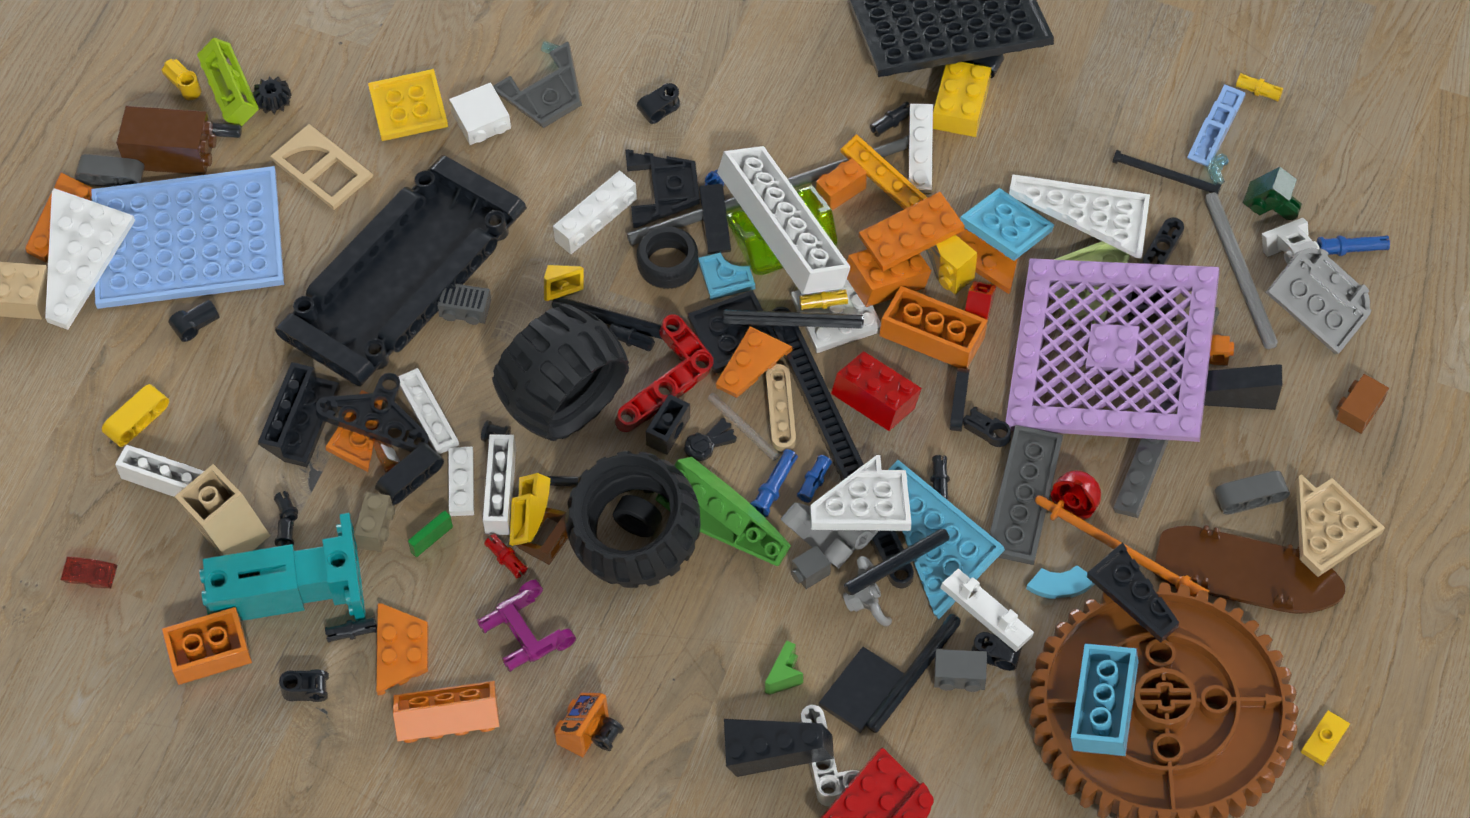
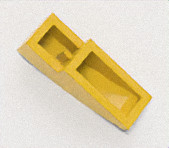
M539 473L519 477L518 496L513 497L511 500L509 545L515 546L531 542L536 535L547 507L550 489L549 477Z

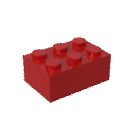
M863 351L837 373L831 394L887 431H890L915 409L922 388Z

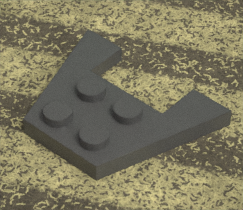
M568 41L549 53L559 68L558 70L522 91L519 90L511 76L493 86L499 96L542 128L582 106L571 46Z

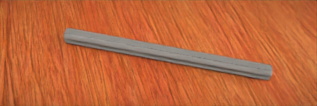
M1215 192L1208 193L1205 202L1263 345L1268 350L1275 348L1278 341L1218 194Z

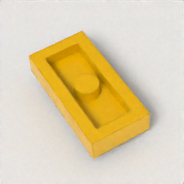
M1327 710L1301 753L1324 766L1349 728L1350 723Z

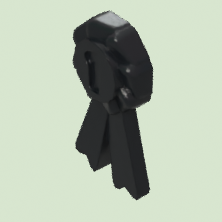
M722 418L706 435L697 432L688 436L684 445L685 453L688 457H693L697 461H704L712 456L714 447L735 443L737 437L733 434L734 429L729 430L732 424L726 422L725 418Z

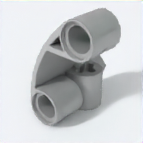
M795 502L780 519L811 547L817 545L829 562L838 569L841 568L856 549L864 548L879 531L811 530L810 506Z

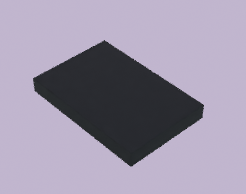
M862 647L820 700L819 706L861 733L867 726V721L904 673L865 647Z

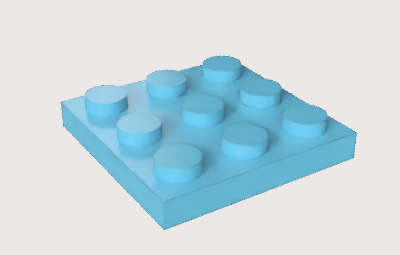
M1000 188L960 217L968 231L1013 261L1050 234L1054 228L1053 223Z

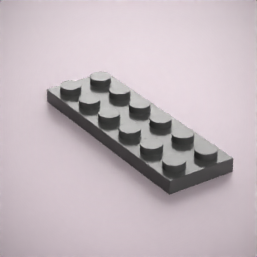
M1015 425L990 535L1002 544L1005 549L998 558L1034 565L1046 509L1037 505L1035 498L1041 495L1049 500L1063 439L1062 434Z

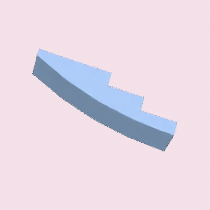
M1224 84L1217 101L1214 102L1208 117L1205 118L1187 159L1209 167L1244 100L1245 92Z

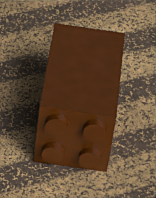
M126 106L116 143L121 158L136 159L142 162L145 166L144 171L206 175L208 166L210 167L212 164L211 151L212 148L216 147L217 139L216 135L212 132V121H209L205 111Z

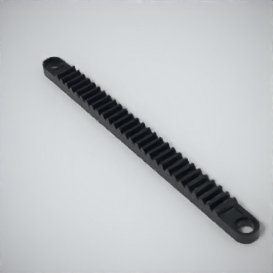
M776 307L772 310L775 312H791L786 307ZM771 325L777 339L792 346V351L783 357L786 359V364L793 374V379L800 389L801 396H803L804 402L807 404L812 419H814L815 426L822 436V441L829 451L830 458H832L833 464L836 466L837 473L840 475L841 481H843L863 466L864 463L799 326ZM879 530L870 540L879 562H883L904 550L896 531ZM911 563L898 569L908 573L906 579H897L894 576L895 572L887 576L894 587L902 589L910 586L913 582L914 570Z

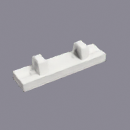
M957 569L942 582L941 589L1015 652L1032 638L1034 632L1017 618L1018 615L1011 609L1008 611L979 586L980 583L973 577L970 579L960 569Z

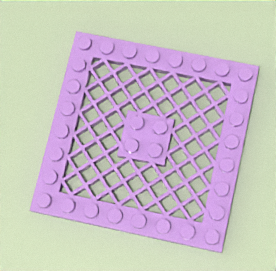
M1030 259L1005 421L1010 429L1014 430L1015 425L1052 433L1200 442L1219 281V267ZM1063 287L1068 293L1059 299L1054 293ZM1087 289L1091 294L1082 300L1078 294ZM1140 289H1148V290L1143 293ZM1111 290L1114 296L1106 301L1101 295ZM1164 290H1172V291L1167 294ZM1134 291L1138 297L1129 302L1125 296ZM1158 292L1163 298L1153 303L1149 297ZM1181 293L1186 299L1178 305L1173 298ZM1050 297L1054 303L1048 307ZM1073 298L1078 304L1069 310L1064 304ZM1097 299L1101 306L1093 311L1088 305ZM1121 301L1125 307L1116 312L1112 306ZM1145 302L1149 308L1140 313L1135 307ZM1169 303L1173 309L1164 314L1160 308ZM1190 305V311L1188 316L1184 309ZM1060 308L1065 314L1056 320L1051 314ZM1084 309L1088 315L1079 321L1075 315ZM1107 310L1112 316L1103 322L1098 316ZM1131 311L1135 318L1127 323L1122 317ZM1155 313L1160 319L1151 325L1146 318ZM1179 314L1184 320L1175 326L1170 320ZM1047 318L1051 324L1045 328ZM1071 319L1075 325L1066 331L1062 324ZM1094 320L1097 324H1091V331H1089L1085 326ZM1117 321L1120 323V325H1113ZM1140 323L1146 327L1141 333L1139 326H1137ZM1166 324L1171 330L1162 336L1157 329ZM1188 326L1187 336H1185L1181 330ZM1055 329H1058L1062 335L1052 340L1048 335ZM1081 330L1086 336L1076 341L1072 336ZM1153 334L1157 340L1148 345L1144 339ZM1177 335L1181 341L1172 347L1168 340ZM1044 338L1048 345L1042 349ZM1068 340L1072 346L1063 352L1059 345ZM1089 342L1088 352H1086L1082 347ZM1139 343L1144 350L1137 354ZM1163 345L1168 351L1159 357L1154 351ZM1185 347L1183 358L1178 352ZM1055 350L1059 356L1049 361L1045 355ZM1078 351L1083 357L1074 363L1069 357ZM1150 355L1155 361L1146 367L1141 360ZM1174 356L1179 362L1170 368L1165 362ZM1040 359H1041V360L1043 361V363L1045 364V366L1042 367V368L1039 370ZM1065 361L1069 367L1060 373L1056 366ZM1084 364H1086V369L1090 370L1085 374L1079 369ZM1137 365L1141 371L1132 377L1129 373H1135V366ZM1161 366L1165 373L1156 378L1151 372ZM1182 369V377L1180 379L1175 373ZM1052 371L1056 377L1047 383L1042 376ZM1105 371H1109V372H1113V373H1111V374L1108 376V374H1107ZM1075 372L1080 378L1070 384L1066 378ZM1099 373L1103 380L1094 385L1090 379ZM1123 375L1128 381L1119 387L1114 380ZM1147 376L1152 382L1143 388L1138 382ZM1171 377L1176 384L1167 389L1162 383ZM1038 380L1042 387L1036 391ZM1062 382L1067 388L1057 394L1052 388ZM1085 383L1090 390L1081 395L1076 389ZM1110 385L1114 391L1105 397L1101 390ZM1134 386L1138 393L1129 398L1124 392ZM1158 387L1163 394L1154 400L1149 393ZM1180 390L1178 401L1173 394ZM1046 392H1049L1053 398L1044 404L1039 398ZM1072 393L1077 399L1070 405H1067L1063 399ZM1096 394L1101 401L1092 407L1087 400ZM1120 396L1125 402L1116 408L1111 402ZM1144 397L1149 404L1140 410L1135 403ZM1169 399L1174 405L1164 411L1160 404ZM1057 403H1059V404L1061 405V407H1053V406H1055ZM1080 405H1083L1086 409H1081L1078 407ZM1105 406H1107L1110 410H1101V409L1104 408ZM1131 407L1134 412L1126 410ZM1153 409H1155L1158 413H1149V412H1151Z

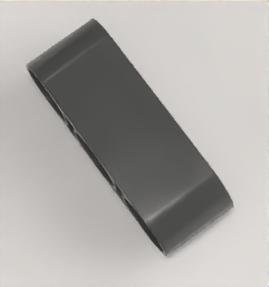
M84 154L80 157L75 179L86 185L104 187L136 184L141 182L145 166L136 159Z
M1271 471L1227 482L1215 489L1222 512L1226 515L1278 503L1290 496L1281 471Z

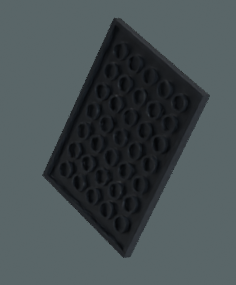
M848 0L878 77L1054 45V36L1037 0Z

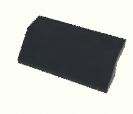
M291 362L258 440V445L286 463L308 467L326 423L317 417L316 403L323 397L337 396L340 389L339 382L316 377L314 367ZM328 405L326 408H323L324 413L331 410V406Z

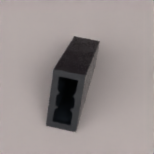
M1282 365L1208 370L1204 406L1276 410L1283 386Z

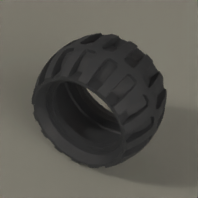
M562 304L559 307L545 311L543 315L532 320L524 330L514 337L510 345L501 354L498 364L494 367L492 382L502 404L520 425L542 438L556 441L557 439H565L572 433L581 430L612 401L614 395L622 387L624 379L629 372V361L620 341L605 323L586 310L573 305Z
M631 451L617 452L615 456L609 458L605 456L597 460L596 465L589 470L586 469L579 476L578 485L576 488H572L567 501L568 510L565 515V523L570 545L585 568L607 583L619 584L625 588H638V585L643 584L647 586L659 584V580L668 575L671 577L680 570V565L683 561H688L695 550V541L699 537L701 527L700 507L696 494L687 478L678 468L667 460L659 459L654 454L646 452L633 454ZM634 489L651 490L664 496L670 502V516L666 528L654 542L641 549L621 551L607 547L598 540V519L605 506L619 494Z

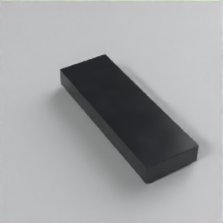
M723 184L700 186L699 191L707 253L731 252Z

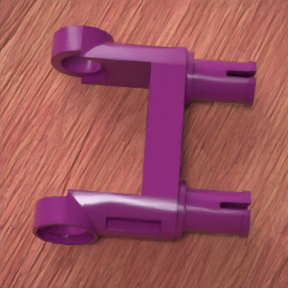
M536 579L526 582L521 586L517 594L497 604L496 610L477 619V623L484 634L502 623L507 624L521 645L520 649L502 658L509 672L527 661L535 662L553 650H565L576 641L575 635L569 628L562 631L558 629L537 641L518 613L522 608L535 602V598L542 593L543 588Z

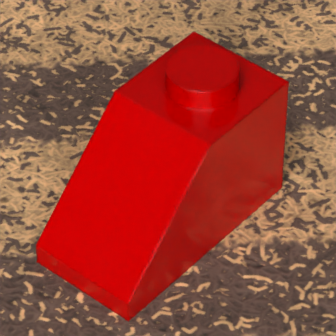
M973 281L968 291L965 311L988 320L997 286Z

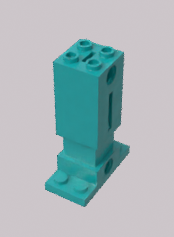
M350 513L340 514L341 524H336L338 537L322 539V547L295 551L293 544L203 559V569H199L201 583L204 584L205 589L201 593L207 615L236 607L240 620L244 621L305 611L304 603L333 599L334 606L347 604L350 616L354 615L356 621L366 619L358 549Z

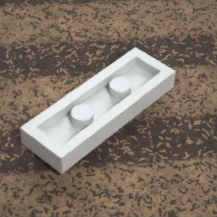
M473 447L448 448L450 516L474 515Z

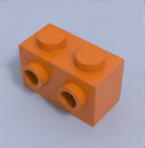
M853 158L847 162L840 163L836 169L828 174H823L816 181V198L830 212L866 189L867 172Z

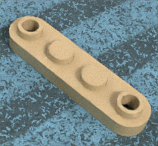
M776 364L773 368L767 370L766 383L772 445L776 450L783 452L785 449L792 450L796 444V431L790 371L786 366ZM775 378H781L782 380L776 381V380H774V379H775ZM781 440H787L788 442H787V443H781L780 441H781Z

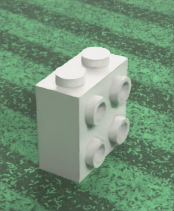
M491 82L449 99L451 112L469 145L482 142L491 136L502 134L506 130L511 129L509 114Z

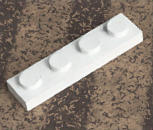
M910 104L909 181L922 193H932L933 104Z
M416 368L398 376L400 388L423 430L428 434L429 441L434 450L440 455L448 451V448L459 446L457 437L419 369Z

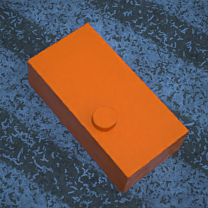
M900 286L882 317L879 336L955 367L968 369L985 338L988 320Z

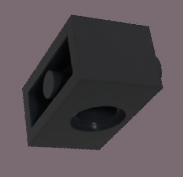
M668 394L646 430V445L668 455L690 419V403Z

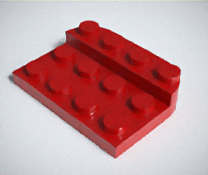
M882 747L872 756L820 818H927L934 803V798L924 782L919 783Z

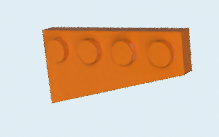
M63 173L60 174L54 186L55 189L92 201L91 189L94 188ZM52 193L25 247L28 254L44 262H47L49 257Z

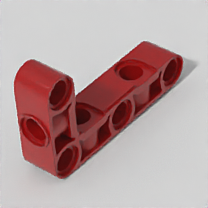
M671 314L664 318L660 328V336L669 349H672L682 362L620 407L615 419V425L622 432L632 431L657 414L668 396L659 392L660 388H666L671 395L679 398L707 377L712 368V355L678 315ZM673 325L677 331L671 332L666 326ZM696 362H704L707 367L699 368ZM629 415L633 421L625 422L621 416Z

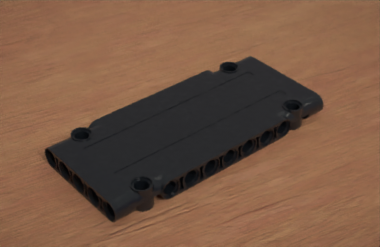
M441 155L428 170L416 174L414 179L416 185L412 189L409 187L401 189L307 288L306 296H301L295 300L293 313H289L275 328V332L291 346L356 386L361 387L376 370L386 367L389 363V356L393 352H400L439 311L437 305L438 301L441 302L440 297L444 289H453V286H456L455 284L463 285L494 252L498 241L504 240L508 236V228L527 209L526 204L518 196L451 158Z

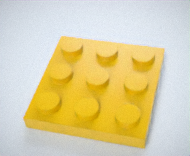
M434 69L368 83L382 141L448 127Z

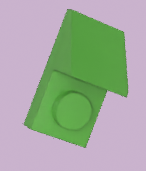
M789 641L785 642L765 681L766 694L771 695L803 684V673L793 669L798 659L796 644Z

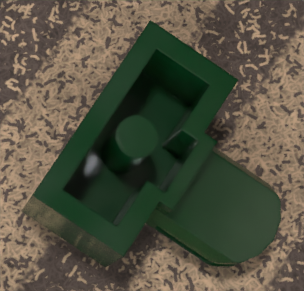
M1278 167L1250 181L1243 204L1259 216L1273 210L1286 220H1295L1298 218L1302 203L1292 196L1297 179L1283 168Z

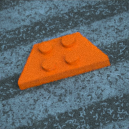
M967 229L956 234L977 252L975 272L1009 294L1012 289L1018 258L1013 261Z
M378 603L377 695H383L386 693L385 690L397 684L401 686L409 682L411 678L428 672V622L382 603Z

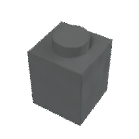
M817 545L792 560L791 575L796 583H801L805 589L810 588L831 574V563Z

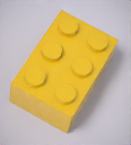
M965 62L945 65L933 110V129L972 137L977 136L990 85L991 67Z

